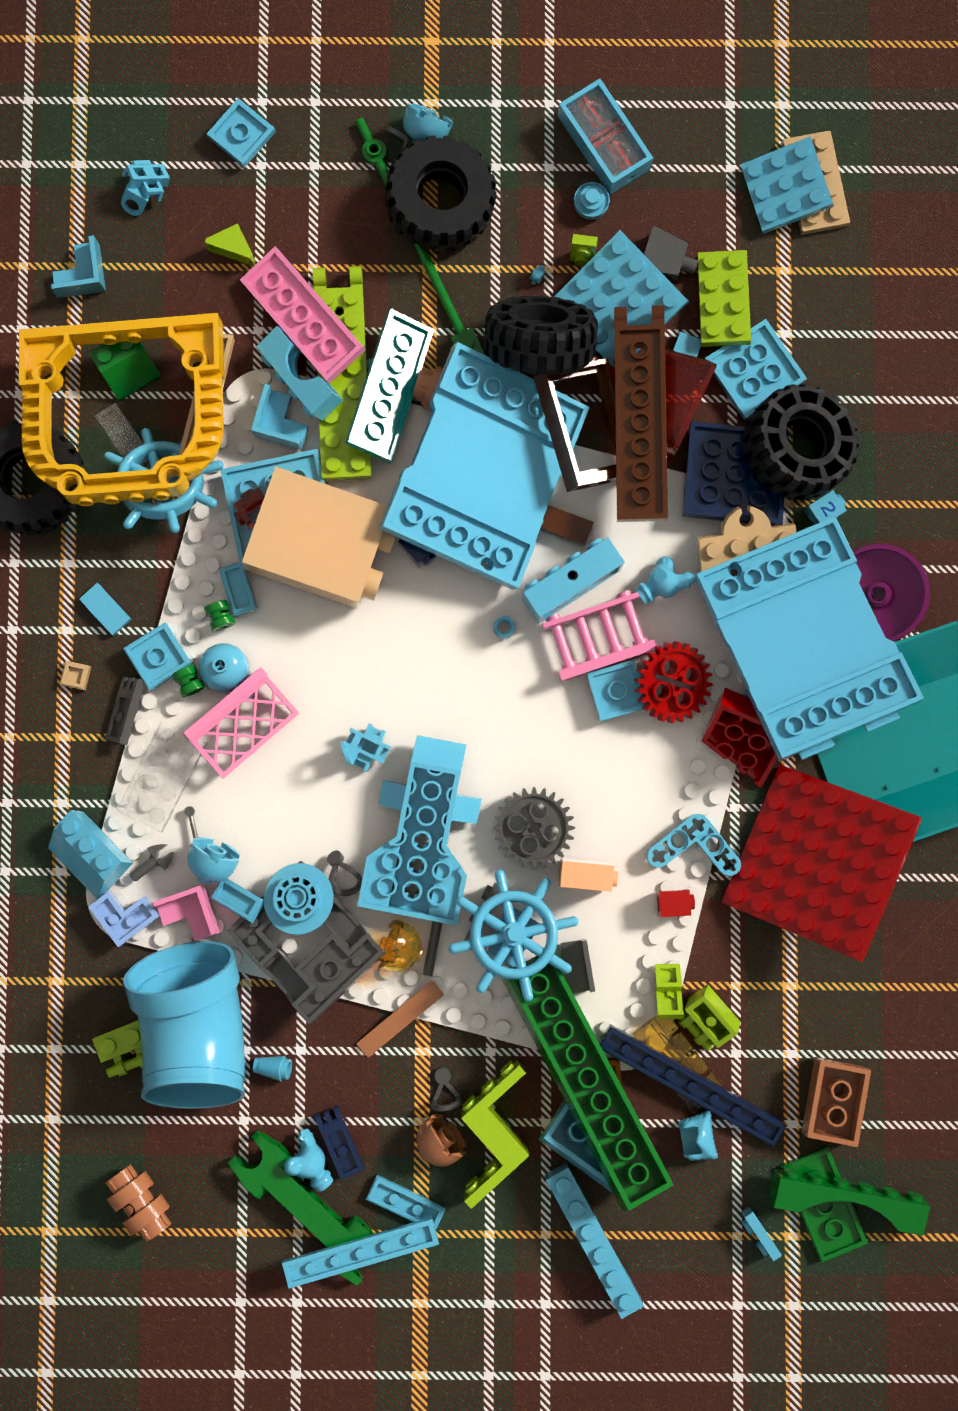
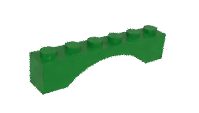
M784 1168V1170L775 1169L768 1198L774 1208L798 1213L824 1202H855L881 1213L898 1231L924 1236L930 1205L921 1194L908 1191L907 1194H904L891 1187L878 1189L865 1182H858L857 1185L838 1177L830 1180L817 1173L799 1174L798 1171L791 1168Z

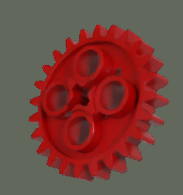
M673 641L672 645L669 642H664L663 648L656 645V653L646 652L649 658L648 661L640 660L644 665L643 669H636L641 676L634 679L635 682L640 683V687L634 689V692L642 694L637 701L641 703L646 702L642 709L650 711L649 716L657 717V720L662 722L667 720L669 723H674L676 719V721L682 723L684 722V716L692 719V711L696 713L701 712L698 707L699 704L707 705L703 697L711 696V693L706 690L707 687L713 686V683L707 682V678L713 675V673L706 672L710 663L702 662L705 655L697 654L698 649L690 648V644L683 643L681 645L680 642ZM669 661V669L665 672L664 665ZM690 668V670H691V676H690V678L687 680V679H686V672H687V670ZM658 674L660 676L692 686V690H688L682 687L675 686L671 683L658 680L655 678V675ZM659 685H661L662 691L660 695L657 696L656 689ZM682 692L683 700L678 703V696Z

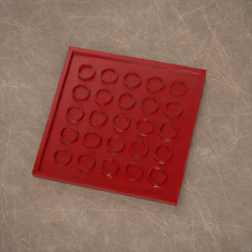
M779 764L740 856V871L732 876L721 902L863 962L922 818Z

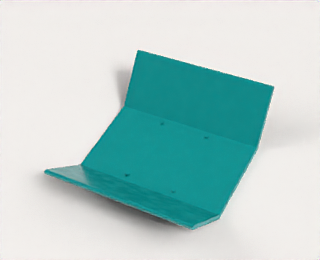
M957 621L895 642L899 652H902L924 697L920 703L897 712L900 719L868 733L863 726L832 740L835 744L834 747L817 754L828 783L920 816L922 821L913 842L958 827Z

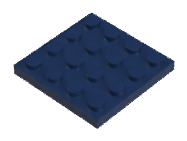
M690 421L682 517L723 521L729 512L739 507L742 510L740 523L748 524L751 518L747 511L748 505L763 511L769 518L771 526L783 525V494L779 492L776 494L769 490V487L765 483L762 484L757 479L758 476L755 471L749 467L748 456H745L744 452L746 441L743 439L744 430L747 427Z

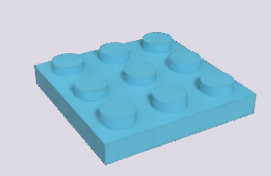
M811 136L740 164L763 234L834 207Z
M767 319L751 328V345L723 346L704 359V362L744 421L749 418L757 406L777 389H783L785 386L792 384L799 386L807 380Z

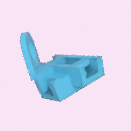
M133 160L131 165L125 167L122 175L123 177H130V181L121 199L123 209L130 215L138 216L144 211L150 196H156L157 201L162 200L164 194L162 187H168L170 180L164 164H151L150 160ZM127 200H134L138 204L139 209H131L127 204Z
M368 724L364 734L350 728L349 731L351 733L347 741L340 742L348 766L356 765L367 772L373 760L383 764L391 746L382 743L386 731L378 730L372 724Z

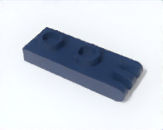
M336 1105L333 1107L336 1117H332L329 1109L323 1111L327 1121L323 1122L319 1113L314 1115L339 1177L343 1180L365 1170V1166L339 1106Z

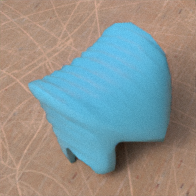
M709 1110L685 1118L678 1123L684 1157L691 1161L718 1158Z

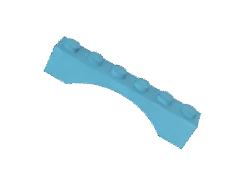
M566 1162L546 1173V1182L621 1319L644 1307L638 1291L606 1237L568 1163Z

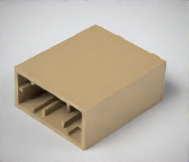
M275 466L242 560V569L353 608H357L361 597L374 601L384 572L371 568L377 550L390 554L396 538L378 529L387 505Z

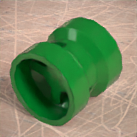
M227 600L216 601L204 607L206 615L211 620L210 627L212 632L221 631L236 624L234 617L228 611L230 606Z
M194 664L183 667L172 674L174 681L180 686L179 691L182 698L194 695L205 688L203 681L198 679V671Z

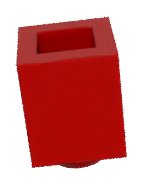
M688 889L656 891L658 917L690 916L691 910L695 909L694 894H690Z

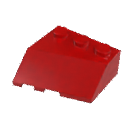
M724 688L714 707L702 737V742L723 759H729L737 766L738 771L743 775L748 774L755 780L754 783L761 788L778 758L750 698Z

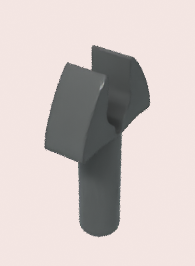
M167 844L148 847L150 858L130 873L131 879L138 881L155 866H161L163 870H166L172 861L174 852H170L164 859H157L159 851L164 849Z

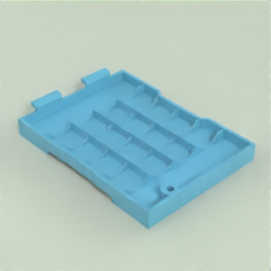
M457 342L450 350L429 404L432 413L412 463L401 471L378 529L514 590L520 586L537 543L535 541L544 521L543 517L558 479L562 474L534 379L510 368H504L499 363H494L491 358ZM556 391L571 446L574 449L590 407ZM482 562H485L487 565L485 569L481 566Z
M836 516L699 572L695 577L697 586L723 642L728 647L748 690V696L779 762L799 754L801 760L823 752L835 746L832 741L833 739L863 726L868 733L900 719L897 712L918 704L924 699L902 652H899L895 642L885 638L859 584L861 572L856 564L857 559ZM732 570L736 571V572H737V575H736V576H732V575L730 574V571H732Z

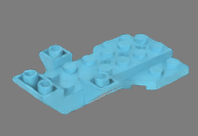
M417 735L407 784L383 780L378 805L401 811L397 836L367 855L358 907L455 926L458 925L461 907L457 905L456 900L458 897H463L467 874L447 846L452 821L477 824L482 798L457 794L467 744ZM421 833L425 834L426 838H429V843H425L423 847L418 846L419 842L415 841V837H419ZM416 858L421 859V863H424V868L421 867L419 871H414V866H410V862H415ZM411 883L416 884V888L420 890L414 896H410L409 891H406V887H410Z

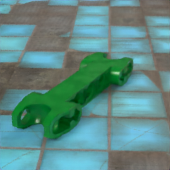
M259 1129L253 1134L252 1138L262 1151L261 1162L250 1165L235 1155L228 1162L242 1185L251 1194L261 1199L269 1192L325 1245L324 1248L374 1234L372 1229L356 1215H353L346 1223L298 1176L288 1175L285 1172L284 1163L287 1159L294 1156L280 1142L272 1139ZM358 1269L339 1274L355 1285H358L363 1278Z

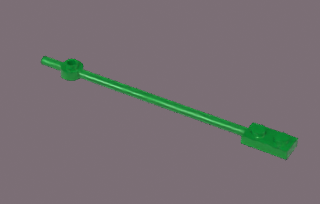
M359 118L355 121V124L364 141L362 147L363 158L367 164L376 166L386 186L387 175H389V170L384 162L387 157L386 146L381 140L373 139L364 118ZM372 148L378 149L376 153L370 152ZM415 243L414 247L456 333V335L450 337L452 345L459 342L486 356L473 327L467 330L464 329L428 252L421 249V245Z

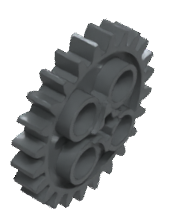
M535 787L532 788L531 794H528L526 789L523 788L521 797L514 792V801L512 802L506 798L505 802L508 807H499L498 809L503 815L495 816L494 818L500 822V825L493 827L494 830L500 831V835H497L495 840L503 841L498 848H507L508 851L505 857L507 858L513 854L514 864L521 859L523 868L527 866L528 862H531L533 869H536L537 862H540L543 868H546V860L548 859L555 864L554 856L557 854L563 858L564 855L561 849H570V846L565 843L566 840H574V837L568 834V831L575 829L574 826L568 825V822L574 819V816H566L565 814L570 807L562 808L560 805L564 799H559L556 802L554 800L555 792L549 797L546 796V788H543L540 794H537ZM538 803L545 807L546 813L542 818L533 816L531 812L533 805ZM522 808L527 810L534 824L539 823L541 825L538 831L547 845L546 848L541 846L534 832H528L527 829L530 827V824L523 815ZM514 816H519L524 821V826L519 831H515L510 827V820ZM549 825H553L558 829V836L554 840H549L545 837L544 830ZM526 838H532L536 841L537 847L535 851L528 853L523 849L522 843Z

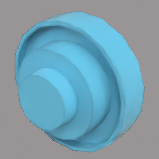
M589 182L577 189L574 197V207L580 216L589 220L598 219L608 210L610 198L604 186L599 183Z

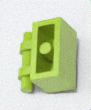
M708 984L688 998L685 1010L683 1009V1019H679L678 1023L683 1028L689 1030L694 1036L693 1040L697 1045H701L706 1051H709L713 1048L714 1044L719 1048L738 1034L740 1021Z
M138 1020L92 1039L101 1063L112 1058L115 1065L106 1068L109 1078L117 1075L119 1077L128 1074L129 1070L139 1066L142 1068V1045ZM135 1050L136 1057L125 1061L122 1054Z

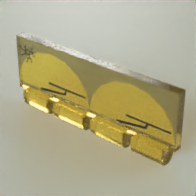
M654 1016L632 1033L636 1039L700 1075L708 1069V1066L696 1051L688 1056L686 1055L693 1049V1046L681 1031L671 1036L678 1029L672 1019H657V1016ZM708 1071L703 1075L707 1079L722 1086L711 1071ZM677 1093L692 1114L702 1108V1106Z

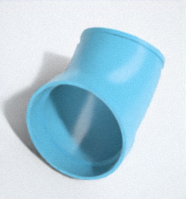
M197 941L171 946L146 956L126 972L123 984L130 1009L137 1014L140 1027L143 1082L141 1098L144 1101L163 1107L197 1109L225 1106L236 1103L244 1098L245 1049L241 1008L237 991L240 976L234 952L228 945L214 941Z

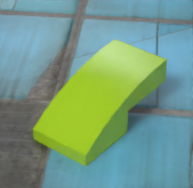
M655 964L657 1019H683L680 964Z

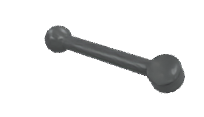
M188 806L185 808L184 813L189 817L194 839L198 838L193 816L195 809Z

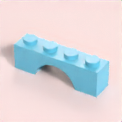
M278 326L256 346L262 353L260 356L261 360L268 367H273L276 370L274 372L275 377L281 383H286L290 387L287 391L295 400H300L304 404L301 408L309 417L315 416L323 421L343 401L330 383L317 376L309 380L300 379L297 371V361L301 351Z

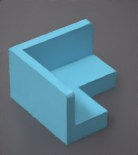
M92 235L89 236V243L74 245L76 269L53 272L54 284H51V290L57 298L106 292L100 244L95 236Z
M265 384L251 432L255 438L302 451L309 427L306 424L286 419L292 400L291 395L272 390L270 385Z

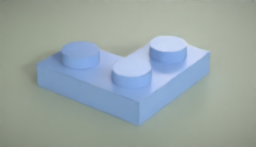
M108 891L88 906L117 947H121L160 917L146 896H143L124 910L112 892Z

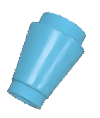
M286 1056L254 1059L253 1073H258L281 1082L283 1079L288 1080L290 1078L292 1060L286 1059Z

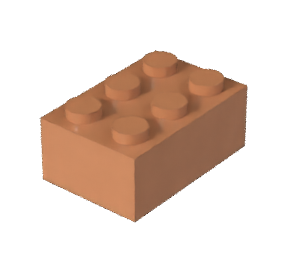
M814 1057L801 1132L808 1138L858 1147L871 1070L865 1066Z

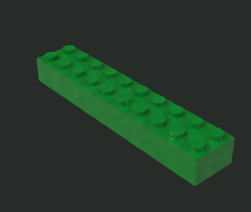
M535 956L526 961V966L535 962L539 957ZM548 963L541 971L530 976L533 999L529 1002L523 998L519 979L501 978L621 1210L630 1211L674 1186L562 972Z

